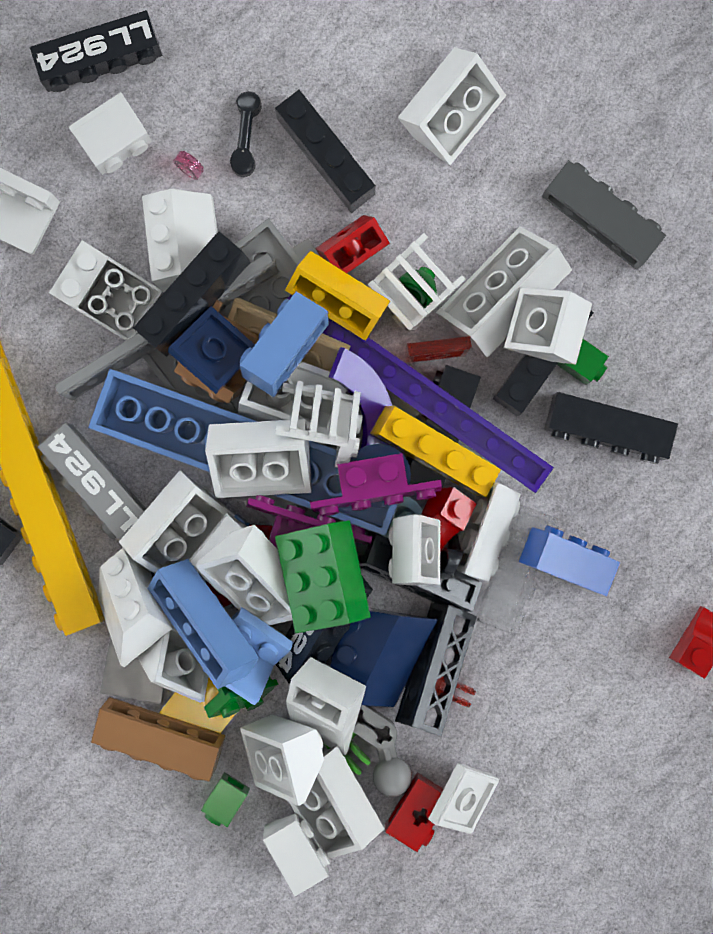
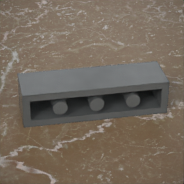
M568 160L546 188L542 197L638 270L666 237V234L661 231V226L654 220H646L638 214V209L627 200L622 201L613 194V189L608 184L594 180L589 176V171L583 165L577 162L572 163Z

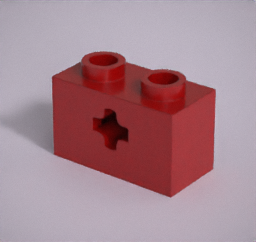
M363 215L315 249L320 257L348 273L389 245L390 242L375 217Z
M417 772L411 781L410 787L404 792L387 819L385 832L418 852L422 845L426 847L435 833V830L432 829L435 824L428 820L444 789ZM424 808L426 816L419 815L416 819L414 810L420 812Z

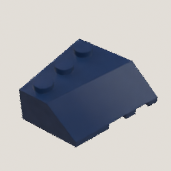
M369 608L371 618L351 623L349 630L334 649L330 667L366 686L361 705L395 707L412 674L411 672L418 657L422 654L426 646L425 643L439 619Z

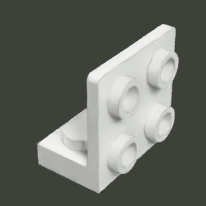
M0 168V240L33 255L60 201L51 192Z

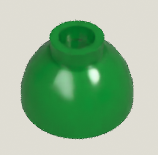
M420 267L419 270H416L437 293L434 272L427 267ZM408 272L400 276V282L424 308L433 302L430 296Z

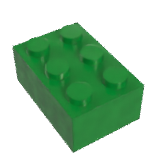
M350 520L275 536L295 634L350 624L371 618Z

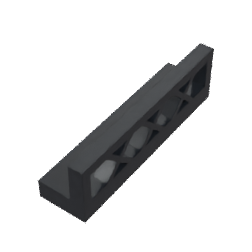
M374 533L371 535L372 541L368 544L365 554L358 555L360 569L392 583L388 567L389 561L393 556V546L390 544L389 538ZM456 570L454 574L440 573V585H395L434 603L450 605L465 612H473L483 582Z
M431 602L427 618L439 620L431 631L425 643L426 646L422 654L419 655L411 672L412 674L405 686L395 722L442 737L477 616L450 605ZM456 616L465 619L462 632L458 635L455 634L453 629ZM452 646L455 653L453 662L447 665L444 655L446 650ZM443 677L446 686L444 692L437 695L435 685L437 680ZM434 707L437 716L432 727L424 724L428 710Z

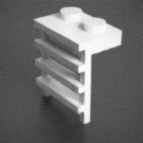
M425 233L416 241H413L402 254H399L388 267L383 269L374 280L368 283L374 291L390 300L388 307L394 313L392 318L403 330L406 328L409 331L416 330L428 314L466 281L465 277L461 275L452 283L422 250L420 246L429 238ZM414 251L447 287L439 296L406 260ZM400 264L433 300L426 308L417 301L392 273Z
M297 381L296 385L283 383L282 392L295 394L290 427L276 425L275 434L337 445L336 468H338L337 464L348 463L351 457L356 458L360 439L356 438V433L359 434L362 423V415L358 414L361 392L354 391L353 395L342 394V389L335 388V391L331 392L322 390L323 385L316 384L315 388L304 387L302 381ZM301 395L314 397L309 431L297 429ZM321 399L333 401L328 434L316 432Z

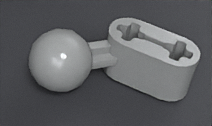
M361 705L360 709L363 710L362 717L366 722L357 720L353 732L377 747L379 762L373 771L374 785L381 794L389 797L399 796L410 787L412 772L409 765L397 756L395 747L397 730L395 724L372 707ZM385 726H388L390 737H382L381 740L377 739L378 733L374 727L383 729Z

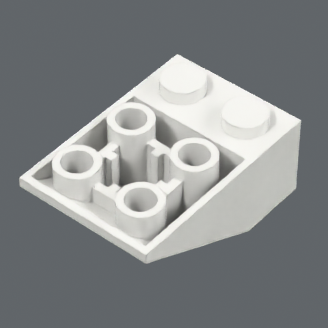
M82 240L49 293L122 339L128 340L137 334L133 327L153 306L163 291Z
M310 657L291 679L286 699L290 720L316 729L322 738L323 744L330 748L338 746L341 753L346 755L366 686Z

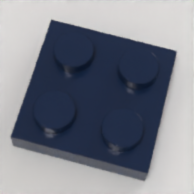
M210 306L169 347L168 353L211 391L217 394L240 370V359L245 350L249 347L253 348L255 344Z

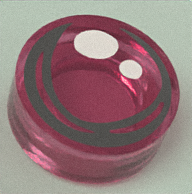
M180 151L173 159L174 164L192 179L198 180L204 172L202 164L185 151Z

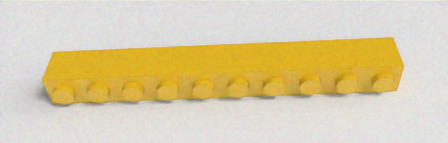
M0 341V466L2 468L0 470V479L3 485L10 489L13 497L10 499V505L14 514L21 518L24 526L21 527V534L24 541L32 547L34 556H32L33 566L37 573H41L45 582V585H43L44 595L48 602H52L56 611L54 614L55 624L67 636L103 622L105 619L51 472L41 459L43 453L38 448L40 443Z

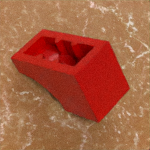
M455 487L441 488V491H437L436 497L428 499L421 513L423 516L440 520V552L455 534L464 531L477 503Z
M700 606L669 658L704 679L713 667V612Z

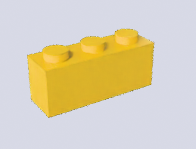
M312 251L297 266L285 289L291 295H294L297 291L328 311V318L365 341L390 303V300Z

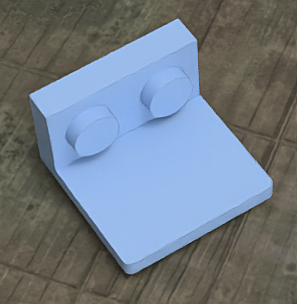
M242 607L231 619L235 621L237 628L248 643L252 645L259 659L246 677L230 683L226 687L255 705L261 698L273 666L290 652L294 642Z

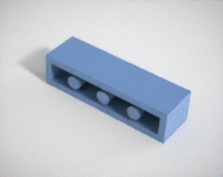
M189 559L158 569L147 589L216 688H222L246 677L259 657Z

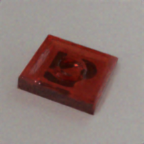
M471 337L407 343L405 349L406 362L413 363L464 357L472 347Z

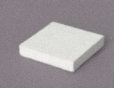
M457 763L428 820L441 827L471 834L491 798L499 778L491 773Z

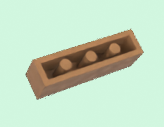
M109 697L99 709L91 743L100 745L101 748L107 751H118L127 754L134 760H145L157 764L164 770H175L187 774L194 780L209 782L217 768L226 735Z

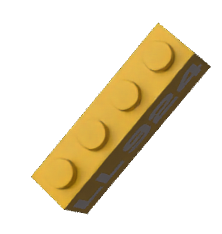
M385 406L370 432L373 436L474 495L487 497L501 471L500 468L396 406Z

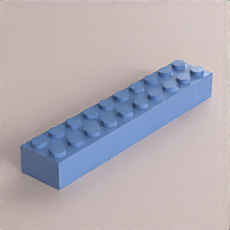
M109 369L88 428L210 472L205 452L209 424L257 421ZM309 441L311 493L274 495L310 509V502L342 497L338 468L335 467L337 450L313 441ZM398 504L383 508L371 507L358 511H352L351 506L339 508L338 514L330 516L343 521L350 520L351 524L386 536Z

